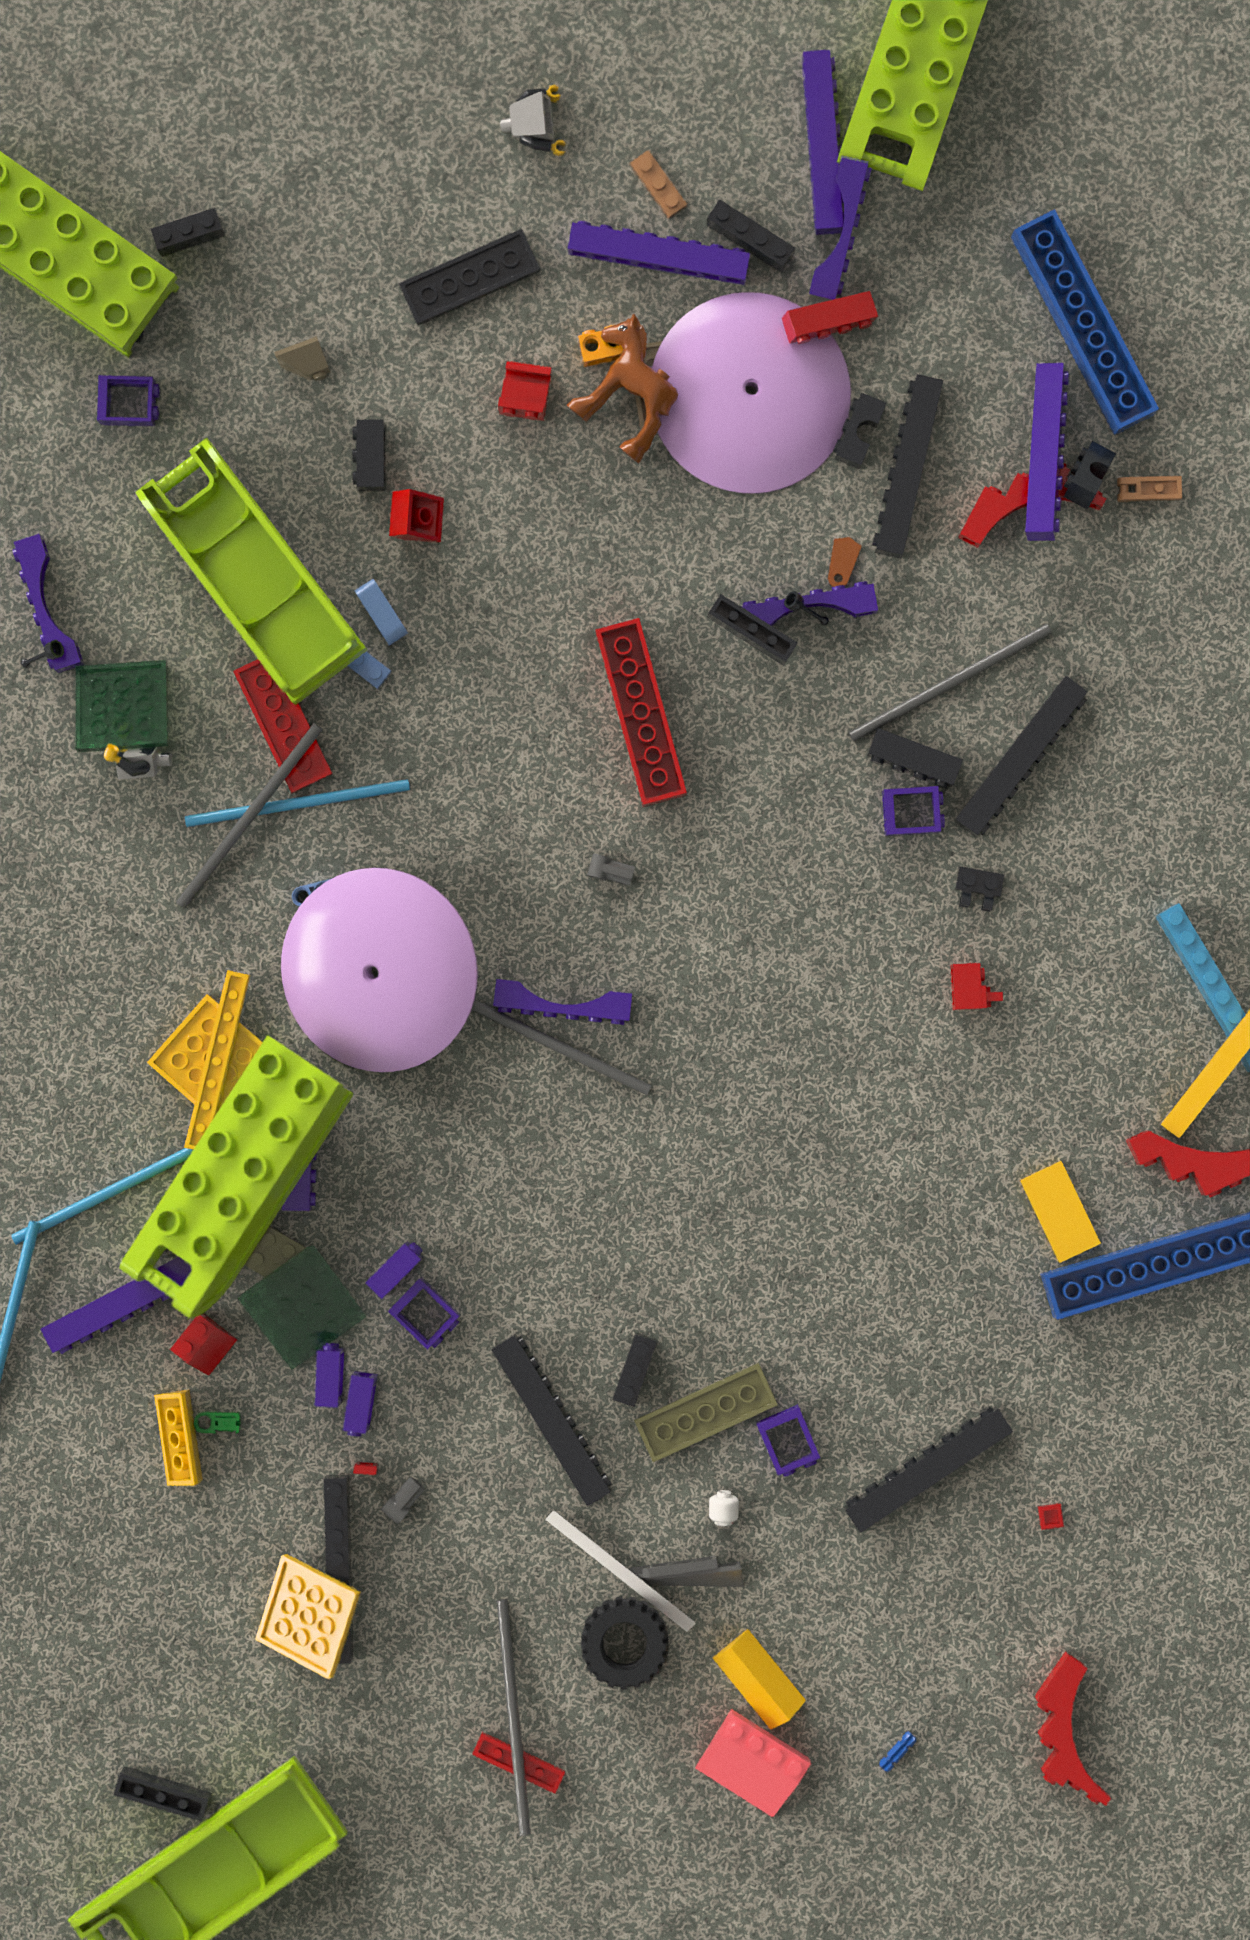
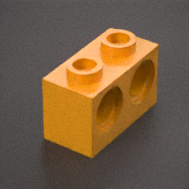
M587 330L578 336L584 367L616 361L620 357L623 347L621 345L612 347L608 342H604L601 338L602 331ZM589 343H595L598 348L591 352L586 349V346Z

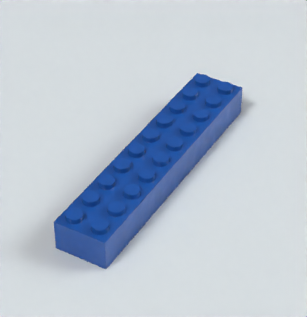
M1055 209L1014 229L1011 239L1113 434L1116 435L1154 416L1159 408Z
M1250 1212L1040 1273L1053 1318L1058 1320L1250 1263Z

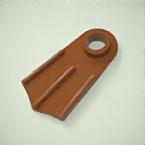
M851 537L834 539L828 574V582L832 587L847 585L862 546ZM840 575L842 581L836 582L834 576Z

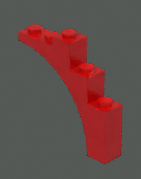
M1064 463V469H1060L1059 476L1063 477V488L1058 490V497H1061V501L1072 502L1063 497L1067 490L1064 484L1070 472V469L1066 468L1067 465ZM1017 473L1005 496L1001 495L1002 492L993 486L989 488L985 486L958 538L978 548L987 533L999 521L1012 512L1026 507L1029 474L1022 473L1021 475ZM1100 491L1097 492L1089 506L1098 511L1106 501V498L1102 497L1103 494Z
M1065 1651L1034 1696L1038 1701L1037 1706L1046 1713H1049L1050 1710L1052 1711L1037 1732L1042 1738L1040 1740L1042 1744L1049 1749H1052L1053 1746L1055 1747L1041 1767L1042 1772L1045 1774L1043 1778L1054 1786L1058 1783L1062 1787L1069 1780L1067 1783L1077 1791L1080 1789L1088 1793L1086 1797L1097 1805L1101 1802L1106 1806L1111 1797L1085 1771L1077 1755L1072 1735L1073 1701L1079 1683L1088 1668Z

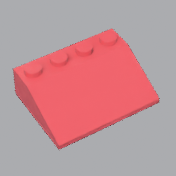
M731 1709L695 1768L766 1814L774 1817L797 1787L811 1763L807 1756Z

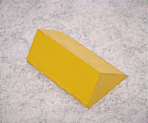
M190 1389L156 1394L154 1397L167 1486L197 1485L203 1478L194 1427Z
M749 1629L745 1630L713 1657L714 1661L770 1730L789 1721L806 1701Z

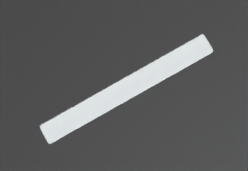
M552 1511L545 1519L686 1632L695 1625L693 1620L557 1512Z

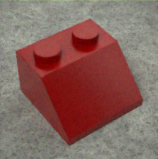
M412 489L393 491L389 536L402 540L441 542L444 498Z
M202 1313L193 1319L170 1350L187 1364L209 1376L238 1339L205 1313Z

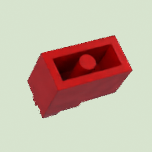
M980 963L951 965L953 1010L986 1009L991 1007V1002L1003 1001V992H991L990 987H986V985L981 986V981H985L984 968H980Z

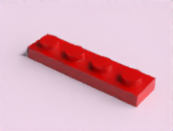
M482 1732L472 1755L513 1774L511 1745ZM523 1751L526 1780L556 1794L565 1770Z

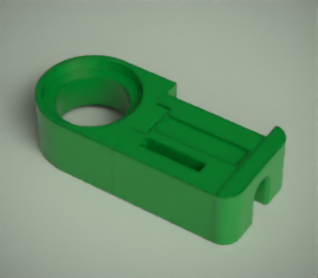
M201 1412L194 1419V1427L200 1433H216L217 1430L235 1432L236 1430L237 1434L241 1429V1414L239 1412ZM201 1416L210 1418L211 1425L209 1428L203 1429L199 1426L198 1421Z

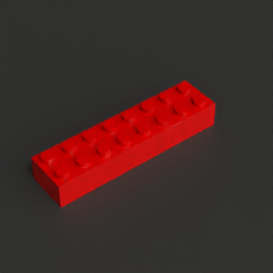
M636 618L595 629L642 807L686 796L687 791L640 619Z

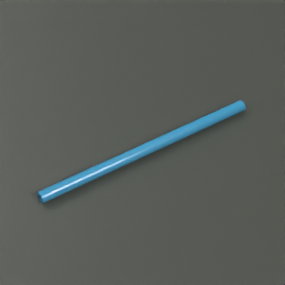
M409 780L267 802L258 815L409 791ZM249 806L185 816L186 827L239 819Z
M184 1148L38 1221L40 1223L38 1234L187 1160L193 1150ZM27 1227L11 1235L16 1245L24 1241Z
M29 1220L0 1334V1382L40 1223Z

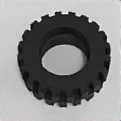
M621 1596L616 1597V1600L604 1601L602 1606H597L592 1611L591 1616H588L581 1637L583 1661L586 1662L588 1671L596 1676V1680L600 1683H607V1687L614 1689L617 1686L621 1687V1690H627V1687L637 1689L645 1682L648 1684L655 1675L661 1672L662 1666L667 1660L669 1639L663 1618L659 1616V1612L655 1608L648 1606V1603L644 1600L641 1602L637 1601L635 1597L629 1596V1599H623ZM617 1623H633L639 1626L646 1636V1650L642 1657L635 1662L627 1664L615 1662L607 1656L604 1650L603 1639L605 1633L611 1626Z

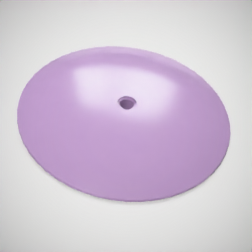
M744 292L720 296L695 307L684 315L668 332L661 343L652 369L657 372L660 368L670 376L667 381L677 389L678 398L671 406L669 416L661 415L662 425L658 430V434L673 458L684 469L701 481L714 487L737 493L754 494L779 490L791 486L813 473L833 452L837 440H840L843 434V425L846 418L848 419L851 399L847 365L832 335L825 339L811 338L809 342L804 344H798L797 342L789 344L781 318L788 310L800 308L799 305L786 299L763 293ZM753 386L757 393L750 395L746 392L745 388Z
M365 868L349 871L328 880L313 891L298 908L291 920L283 943L281 956L282 983L288 1005L295 1020L309 1039L323 1052L351 1067L373 1072H395L418 1066L442 1052L455 1039L471 1012L477 988V960L469 931L463 919L447 898L437 889L413 875L392 869ZM373 966L378 969V977L372 974Z

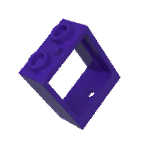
M98 375L97 421L100 425L155 427V420L159 419V407L155 406L156 398L160 396L159 384H156L153 377ZM111 386L148 387L147 418L110 417Z
M938 786L884 789L882 791L885 836L940 833L941 828L945 827L944 814H940V805H943V792H939ZM932 794L934 826L895 828L893 796Z
M407 1241L377 1270L366 1284L381 1299L384 1298L423 1259L421 1255L423 1250L415 1242L410 1244Z
M422 1277L388 1311L426 1349L430 1346L435 1349L444 1339L441 1335L447 1329L451 1332L460 1323L457 1320L460 1314ZM422 1289L451 1315L429 1340L400 1312Z
M325 1343L323 1347L317 1350L315 1407H339L342 1403L344 1348H340L339 1343Z
M355 1371L351 1375L343 1431H348L350 1436L361 1437L362 1434H366L370 1429L378 1374Z
M798 1405L756 1422L778 1476L783 1474V1477L795 1473V1468L804 1465V1468H807L817 1463L816 1460L820 1456ZM798 1418L812 1453L780 1466L766 1430Z

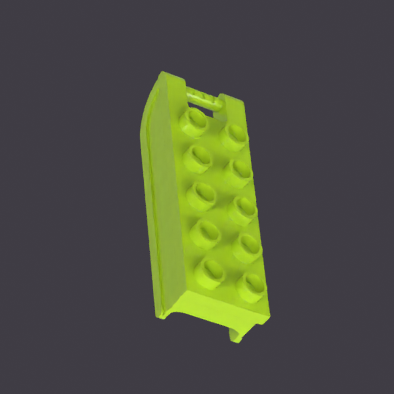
M988 0L891 1L837 163L840 164L842 155L868 161L867 167L903 179L902 185L923 191ZM879 134L910 145L912 147V154L908 165L866 152L865 149L870 136Z
M0 151V268L129 358L132 354L131 348L160 306L172 291L176 293L180 288L175 284L177 280L176 275Z
M205 438L189 450L191 456L159 481L156 482L154 479H151L135 493L281 690L286 693L293 704L297 705L368 649L210 440ZM201 467L209 478L208 486L182 506L175 507L166 496V493Z
M267 1035L120 1263V1270L138 1282L146 1279L174 1299L172 1307L189 1319H193L207 1311L232 1285L352 1099L353 1093L344 1088L343 1084ZM166 1248L192 1266V1272L182 1287L154 1268Z
M293 1756L68 1918V1922L81 1940L85 1937L87 1940H106L98 1928L113 1918L120 1921L132 1940H209L334 1851L339 1846V1840L346 1836L348 1831L296 1756Z

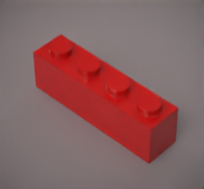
M867 291L788 310L781 319L789 344L794 342L804 344L809 342L811 338L825 339L835 332L845 334L856 327L866 329L872 326V322L878 317L871 292Z

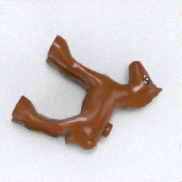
M633 314L631 319L628 318L624 322L602 330L601 338L603 341L621 345L623 351L620 357L610 366L602 383L593 393L588 396L574 398L566 406L587 422L620 387H624L630 393L642 397L645 400L646 406L644 426L636 437L624 441L619 446L624 453L639 464L644 454L649 450L655 434L662 425L661 415L669 416L670 408L678 398V391L667 381L670 378L668 374L660 368L656 372L644 363L647 333L638 318Z

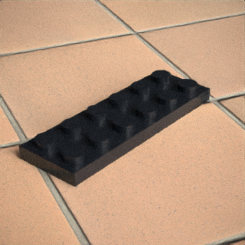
M519 229L399 283V286L415 322L419 326L540 272V267L523 230Z

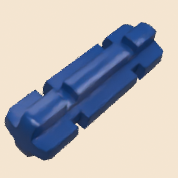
M909 1731L902 1736V1740H899L887 1753L888 1756H884L879 1762L880 1767L889 1772L894 1767V1763H897L909 1750L908 1747H912L917 1741L916 1737Z

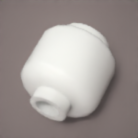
M720 1490L709 1499V1517L715 1521L716 1525L730 1526L738 1519L739 1500L736 1496L731 1495L730 1491Z

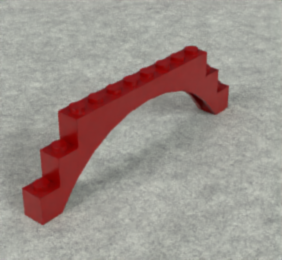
M1147 1130L1126 1139L1137 1165L1150 1166L1156 1163V1158L1159 1157L1169 1180L1181 1182L1189 1178L1188 1173L1191 1172L1201 1195H1208L1209 1198L1222 1193L1221 1188L1228 1185L1230 1188L1243 1183L1241 1179L1250 1176V1149L1232 1152L1200 1151L1177 1145Z

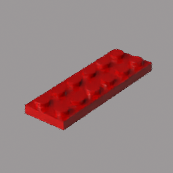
M257 659L233 672L280 767L310 729V725L300 704L295 705L292 703L260 660ZM317 740L313 742L285 778L292 794L333 775Z

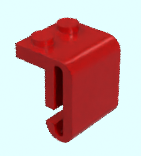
M507 361L502 393L498 401L499 414L544 421L552 367Z

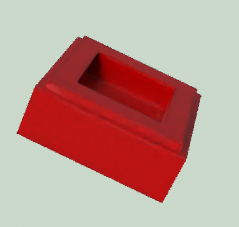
M357 1462L354 1465L353 1474L377 1475L379 1464Z
M1060 1503L1037 1506L1041 1530L1064 1527Z

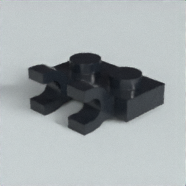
M960 866L955 890L961 891L959 906L968 908L971 902V893L984 895L981 911H992L994 897H1001L1004 874Z

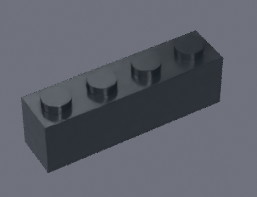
M720 199L707 217L708 227L780 273H783L794 256V246Z
M722 594L719 595L708 612L707 618L783 666L798 642Z
M877 728L867 756L871 757L870 761L883 765L885 762L892 765L891 769L897 772L904 773L905 770L914 773V778L926 781V778L935 781V786L943 789L954 785L963 759Z
M124 1767L119 1774L113 1795L202 1822L206 1816L212 1793Z

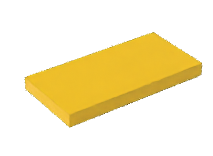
M1062 1161L1020 1180L1059 1263L1101 1244Z

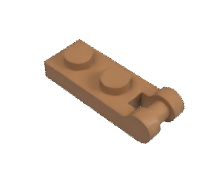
M1181 476L1117 478V486H1120L1118 502L1182 499ZM1129 486H1135V493H1129Z

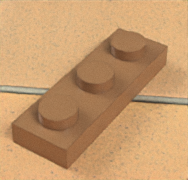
M649 150L630 162V166L668 219L687 207V203Z

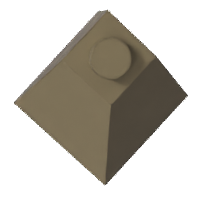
M317 336L274 352L281 368L308 380L320 381L325 379L328 373H331Z

